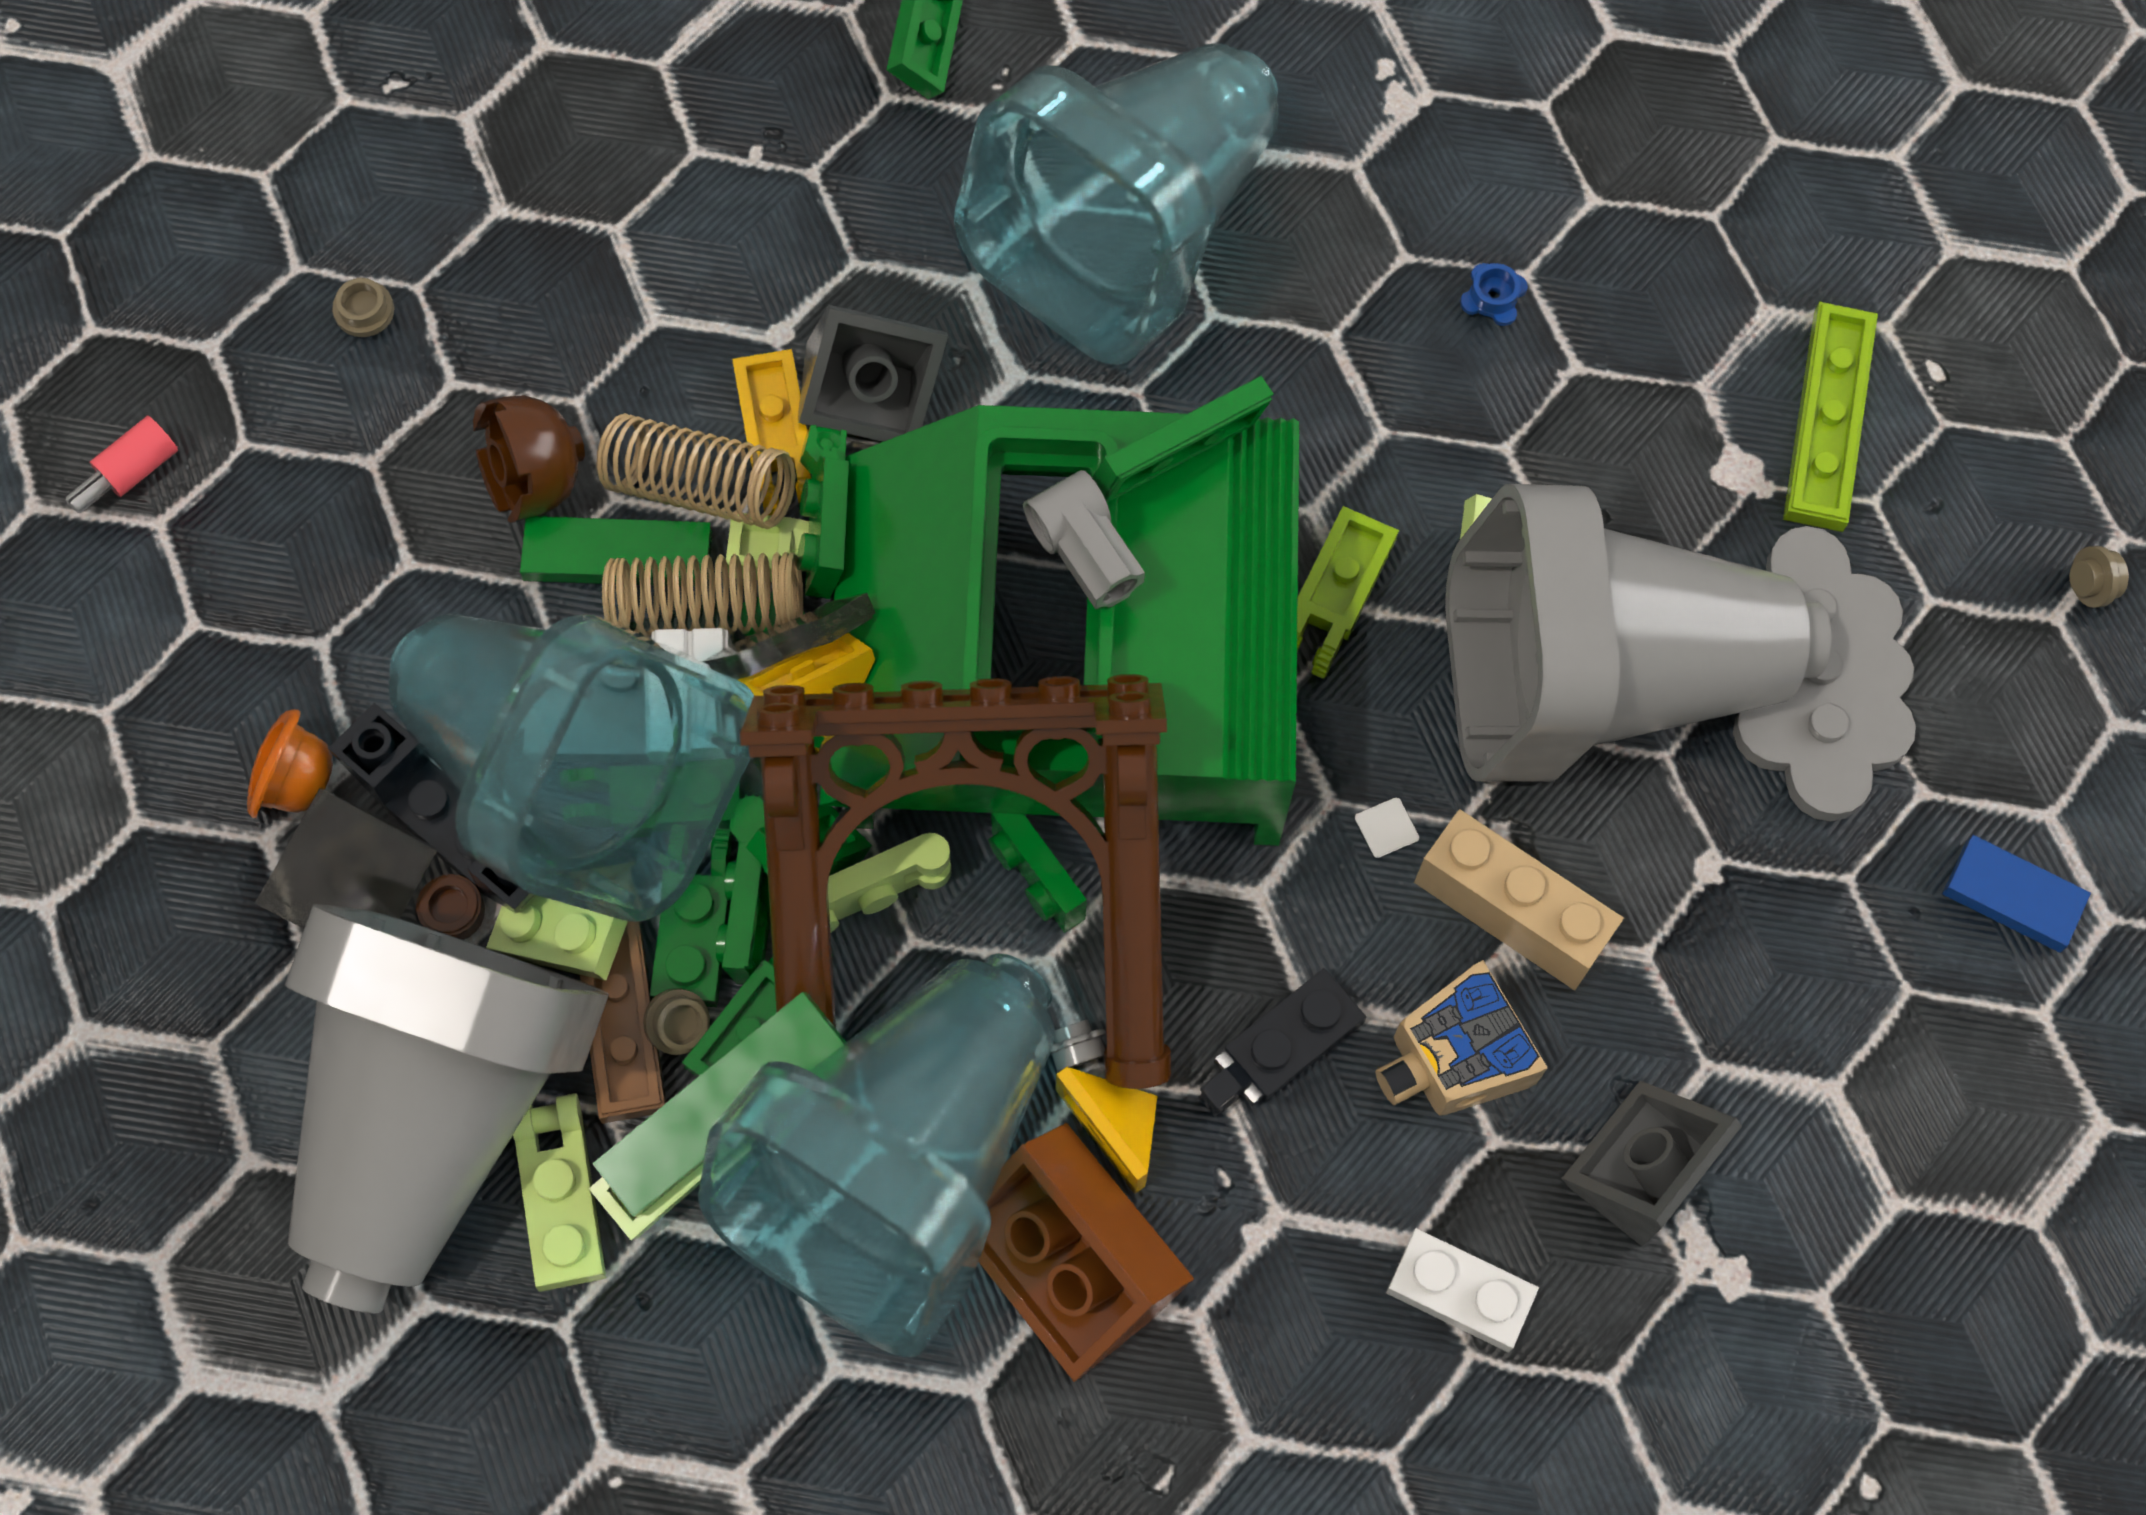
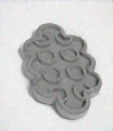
M1805 526L1791 529L1779 537L1767 557L1766 571L1792 578L1799 585L1806 602H1819L1825 607L1832 630V646L1828 664L1819 677L1803 678L1798 691L1789 701L1738 713L1734 721L1733 735L1737 748L1748 761L1763 769L1785 771L1786 785L1790 798L1801 811L1814 819L1831 822L1846 819L1858 811L1872 790L1873 772L1889 769L1901 761L1913 744L1916 724L1911 710L1900 698L1913 681L1914 666L1907 651L1893 639L1902 625L1903 609L1897 594L1888 584L1876 577L1851 574L1850 560L1846 548L1834 535L1823 529Z

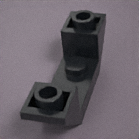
M373 703L328 748L335 758L390 815L459 875L469 879L481 894L517 914L562 867L556 858L514 822L507 827L437 767L427 756L420 741L377 704Z

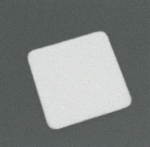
M1399 798L1390 799L1355 815V820L1376 858L1385 856L1419 840V835Z

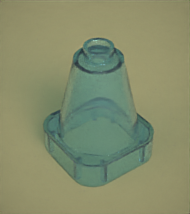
M1218 43L1202 45L1093 86L1075 72L1063 67L1048 65L1033 70L985 106L977 118L954 213L956 234L966 257L987 281L1089 357L1106 364L1116 365L1131 361L1171 327L1183 314L1212 229L1277 130L1279 121L1278 88L1273 73L1266 63L1255 54Z
M451 613L429 620L419 628L408 633L399 642L390 662L389 697L393 711L407 730L460 790L461 794L456 810V829L462 847L471 857L529 893L630 922L653 918L667 910L682 896L694 878L751 758L749 757V746H741L740 731L754 696L748 686L687 653L600 617L587 614L571 616L557 622L548 629H541L466 614Z
M996 953L990 955L985 962L972 959L956 960L808 1071L799 1066L780 1061L765 1063L708 1132L698 1201L700 1209L709 1225L731 1249L745 1260L866 1342L898 1356L914 1357L920 1355L970 1287L991 1227V1216L987 1207L988 1201L1055 1043V1028L1047 1012L1052 1004V994L1045 980L1031 966L1007 954Z

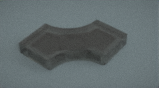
M867 593L827 602L784 624L746 636L700 663L709 683L714 682L717 684L749 677L793 655L833 642L872 619V615L876 612Z

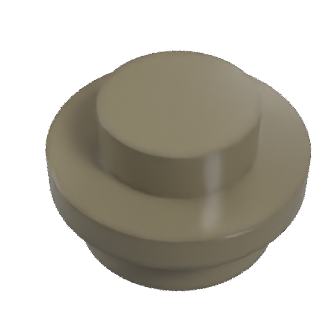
M355 278L347 281L339 288L333 301L332 311L338 326L344 332L356 337H369L380 333L390 324L394 315V303L388 290L381 284L367 278Z
M2089 546L2081 549L2075 556L2070 569L2069 580L2078 599L2088 607L2097 608L2111 604L2114 599L2124 594L2128 586L2129 574L2126 562L2118 552L2108 550L2103 546Z
M681 988L668 989L655 996L647 1006L643 1021L644 1031L650 1043L660 1051L671 1055L685 1054L692 1051L709 1029V1011L704 1001L695 993Z

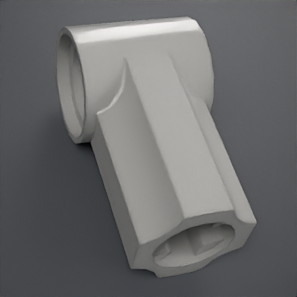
M1080 470L1024 501V513L1036 538L1048 553L1055 554L1057 552L1095 609L1105 606L1110 608L1128 598L1144 582L1145 572L1110 522L1111 514L1107 502L1095 481L1086 471Z

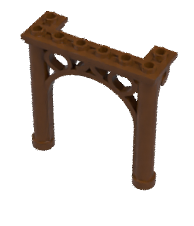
M1122 674L1109 677L1107 685H1080V680L1077 678L1056 676L1041 679L1038 682L1039 687L1011 688L1010 681L992 678L973 681L970 683V689L942 690V684L939 682L913 681L903 684L901 691L874 692L873 686L870 684L846 683L833 687L832 693L805 694V689L801 686L779 685L766 688L763 691V696H753L740 731L741 746H749V757H760L776 1013L801 992H807L836 1028L828 883L833 861L850 833L873 812L889 802L910 793L938 786L957 784L998 787L1028 796L1061 815L1082 836L1097 863L1101 877L1103 899L1107 1048L1104 1051L1105 1079L1112 1085L1129 1089L1151 1088L1166 1083L1171 1078V1050L1164 1044L1157 744H1160V733L1167 732V717L1161 683H1149L1148 677L1137 674ZM1096 727V734L1091 728ZM1023 730L1016 741L1014 752L1015 767L1002 764L1004 752L993 751L980 744L973 731ZM944 732L937 746L926 753L915 755V768L902 771L905 756L902 745L894 734ZM1101 734H1102V738L1099 739V738L1097 737V735H1101ZM814 736H826L820 747H815ZM1067 738L1079 742L1087 751V763L1082 770L1057 784L1036 772L1029 763L1028 756L1031 749L1042 740ZM848 745H872L885 753L889 760L890 769L882 779L865 790L842 780L836 775L830 761L834 752ZM958 750L965 759L951 761ZM1100 774H1103L1105 833L1088 810L1075 799L1076 796L1092 787ZM817 783L820 784L827 795L847 805L828 829L821 843ZM835 1055L786 1095L785 1098L799 1100L816 1099L836 1092L841 1086L839 1057Z

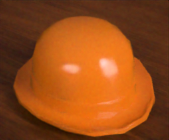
M288 710L280 715L269 729L259 748L252 768L247 796V812L252 818H257L261 806L295 813L309 810L320 800L326 789L333 768L332 753L329 751L326 742L297 725L301 714L299 710Z

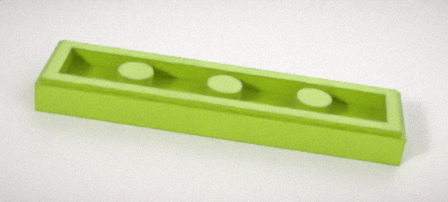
M1819 302L1814 311L1783 520L1843 532L1849 523L1878 313Z

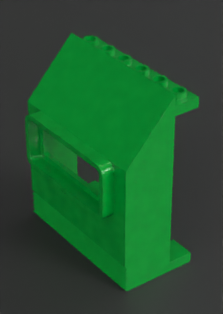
M977 405L846 456L845 460L849 461L844 570L835 587L832 632L842 628L872 648L875 661L864 683L872 685L874 692L901 691L903 684L913 681H935L942 684V690L970 689V683L973 681L991 679L1001 474L1069 477L1083 470L1092 477L1104 457L1186 414ZM1266 417L1258 419L1250 428L1107 503L1111 514L1110 522L1145 572L1144 582L1128 598L1110 608L1105 606L1095 609L1087 597L1084 685H1107L1109 677L1122 674L1143 675L1148 677L1149 683H1161L1167 717V732L1160 733V744H1157L1159 820L1254 824V845L1279 846L1296 784L1299 421L1294 418L1286 421L1283 418L1273 420ZM1096 727L1091 728L1096 734ZM1023 730L973 731L980 744L990 750L1004 752L1002 764L1015 767L1014 752L1016 741ZM944 732L894 734L902 745L905 756L902 771L915 768V755L926 753L937 746ZM1101 734V735H1097V737H1098L1099 739H1101V738H1102V734ZM1046 739L1033 746L1028 759L1036 772L1057 784L1082 770L1087 763L1088 754L1082 744L1073 739ZM848 745L841 747L834 752L830 760L832 769L839 778L865 790L882 779L890 769L888 757L882 750L872 745ZM958 750L951 761L965 759ZM1103 774L1099 775L1092 787L1075 797L1093 817H1104ZM969 784L923 789L907 794L881 807L884 809L1061 816L1046 805L1017 792L998 787ZM820 787L819 806L847 807V805L827 795L823 788ZM874 812L856 828L874 829Z

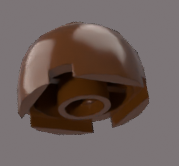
M522 395L481 402L475 409L473 432L485 429L487 447L477 449L476 454L485 487L498 512L511 510L512 512L507 521L515 523L542 515L558 507L570 496L578 476V462L583 461L585 458L584 443L579 430L574 425L568 427L559 411L540 399Z

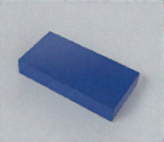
M1972 835L1965 842L1942 895L2061 953L2069 945L2091 892Z

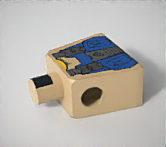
M1482 960L1400 1022L1394 1034V1040L1402 1057L1377 1069L1375 1074L1384 1095L1391 1104L1396 1105L1423 1091L1434 1111L1439 1116H1443L1528 1089L1538 1083L1548 1067L1485 962Z

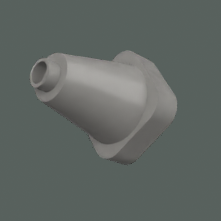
M1503 485L1460 539L1454 549L1449 565L1445 608L1458 739L1464 767L1468 775L1475 781L1552 782L1558 779L1594 745L1787 702L1796 694L1803 678H1816L1824 672L1831 653L1832 630L1828 613L1821 603L1806 602L1795 580L1785 575L1605 529L1598 500L1593 491L1587 486Z
M313 904L285 982L287 988L316 1000L288 1246L298 1254L311 1260L302 1285V1289L306 1293L346 1309L366 1313H380L383 1310L391 1285L411 1287L422 1283L550 1074L583 1071L609 993L563 974L412 922L363 909Z

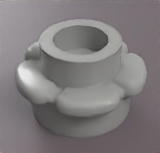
M1088 1020L1080 1021L1052 1031L1051 1034L1055 1044L1044 1049L1045 1055H1052L1057 1072H1060L1065 1067L1074 1068L1104 1057L1105 1047L1101 1036L1106 1035V1031L1104 1029L1092 1031Z

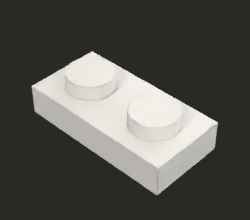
M1416 1228L1412 1233L1386 1294L1509 1353L1516 1343L1539 1287Z

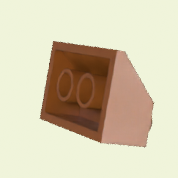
M1067 1123L1022 1144L949 1223V1226L1074 1382L1083 1377L1154 1319L1194 1280L1189 1271Z

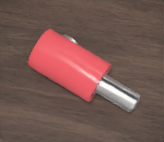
M147 415L89 462L96 473L67 495L66 501L74 511L82 513L110 489L119 497H122L179 450L167 433Z

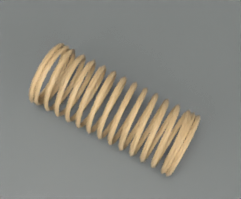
M626 413L616 416L607 425L597 450L596 467L598 477L607 490L617 493L622 492L629 496L634 495L642 499L646 498L654 502L659 501L666 505L671 504L678 508L683 507L690 511L695 510L702 514L719 515V517L724 519L731 518V520L736 522L743 521L751 526L755 524V526L765 529L776 526L783 519L791 504L795 489L796 475L794 463L789 453L784 450L772 447L766 449L764 446H753L749 442L741 443V441L736 439L729 441L724 436L717 438L716 435L711 433L705 435L699 430L693 432L686 427L681 429L676 425L669 426L664 422L657 423L651 419L645 421V419L639 416L636 417ZM628 421L621 429L615 443L613 473L616 485H613L609 480L607 472L608 451L616 430L623 422ZM633 425L634 432L628 443L625 455L626 477L620 481L618 473L620 446L627 429ZM656 430L657 440L651 452L649 476L645 483H643L642 474L650 456L651 435ZM668 433L669 443L663 456L661 479L655 485L654 476L657 473L662 458L663 438ZM680 436L681 446L676 455L673 481L669 488H667L666 479L674 459L675 441ZM692 439L693 449L688 459L685 484L680 491L679 479L685 466L686 446ZM704 442L705 453L698 472V485L692 494L691 482L697 468L698 449ZM720 442L725 443L723 447H721ZM635 443V453L630 467V458ZM716 445L717 456L712 467L710 488L704 496L703 485L709 471L711 451ZM744 448H748L750 450L746 453ZM728 449L729 460L725 467L722 490L716 499L715 488L721 474L723 454ZM756 451L762 452L759 457ZM741 452V464L736 476L735 492L728 502V489L733 477L735 458ZM753 454V468L748 481L747 495L741 504L740 492L745 480L747 462ZM776 458L778 467L776 487L769 505L760 516L759 507L765 498L770 482L771 462ZM784 464V488L782 491L780 502L774 514L770 517L769 520L764 522L763 519L771 512L772 508L774 507L778 499L780 489L782 486ZM765 475L764 484L760 493L761 484L763 481V477ZM638 481L639 488L636 489L633 485ZM649 484L651 485V491L646 490ZM661 487L663 488V494L658 493ZM674 489L676 496L671 497L669 493ZM686 492L688 498L683 500L681 496ZM699 495L700 501L695 503L693 499ZM711 497L712 504L708 506L706 501ZM723 499L724 507L720 509L718 504ZM735 502L736 510L732 512L730 507ZM748 505L749 512L744 515L742 510Z
M776 552L773 555L772 590L776 612L773 627L769 619L770 568L765 553L759 555L757 568L758 593L762 613L760 627L757 626L755 620L757 597L756 568L754 558L750 553L744 559L743 579L741 562L737 554L731 556L729 577L727 562L722 554L716 559L715 574L713 562L709 555H705L702 559L701 574L699 562L694 555H691L688 560L687 573L681 556L675 558L673 572L670 560L666 556H663L660 560L659 572L656 560L653 557L647 559L645 571L643 563L638 557H635L632 561L631 571L629 563L625 558H610L604 567L602 580V604L607 630L613 638H624L626 634L634 638L639 632L644 637H650L652 632L659 630L657 626L659 606H661L664 620L663 629H673L671 625L673 604L675 605L678 619L677 629H685L687 631L700 629L701 593L706 618L704 628H715L713 616L716 590L720 617L718 628L728 630L729 634H734L737 628L743 634H747L751 627L757 634L762 633L765 627L771 633H775L779 626L785 633L797 632L801 627L803 616V582L801 570L797 569L798 556L794 552H784L782 556ZM637 567L640 581V608L638 607L636 588ZM651 567H652L653 584H654V606H652V597H651V580H650ZM665 567H666L667 586H668L667 605H666V596H665ZM679 568L681 574V603L679 594ZM693 568L695 575V601L693 592ZM707 569L709 577V599L707 589ZM721 569H722V580H723V597H722V587H721ZM615 575H616L617 604H618V610H619V618H618V621H617L616 608H615V591H614V590H615ZM743 584L745 604L748 615V621L745 628L741 621ZM729 588L734 616L732 628L729 627L727 622ZM687 595L692 618L690 630L687 629L685 624ZM646 607L648 618L650 621V628L648 631H646L643 626ZM632 609L637 624L635 631H631L629 627Z

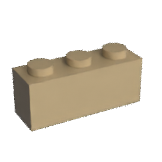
M1461 809L1457 811L1423 859L1414 881L1415 884L1573 990L1577 989L1624 919V917Z

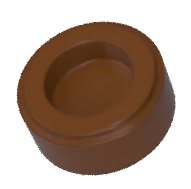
M447 874L432 879L422 888L417 898L416 912L422 926L465 940L472 936L481 926L485 915V904L477 887L469 879L460 875Z

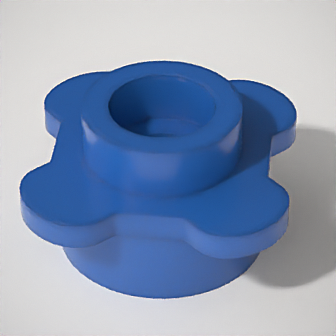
M1482 263L1476 265L1471 272V279L1473 281L1471 288L1461 296V308L1469 315L1480 313L1491 317L1500 326L1512 324L1517 317L1515 306L1518 298L1523 297L1528 289L1526 280L1504 264ZM1489 292H1496L1499 294V297L1492 298L1489 296Z

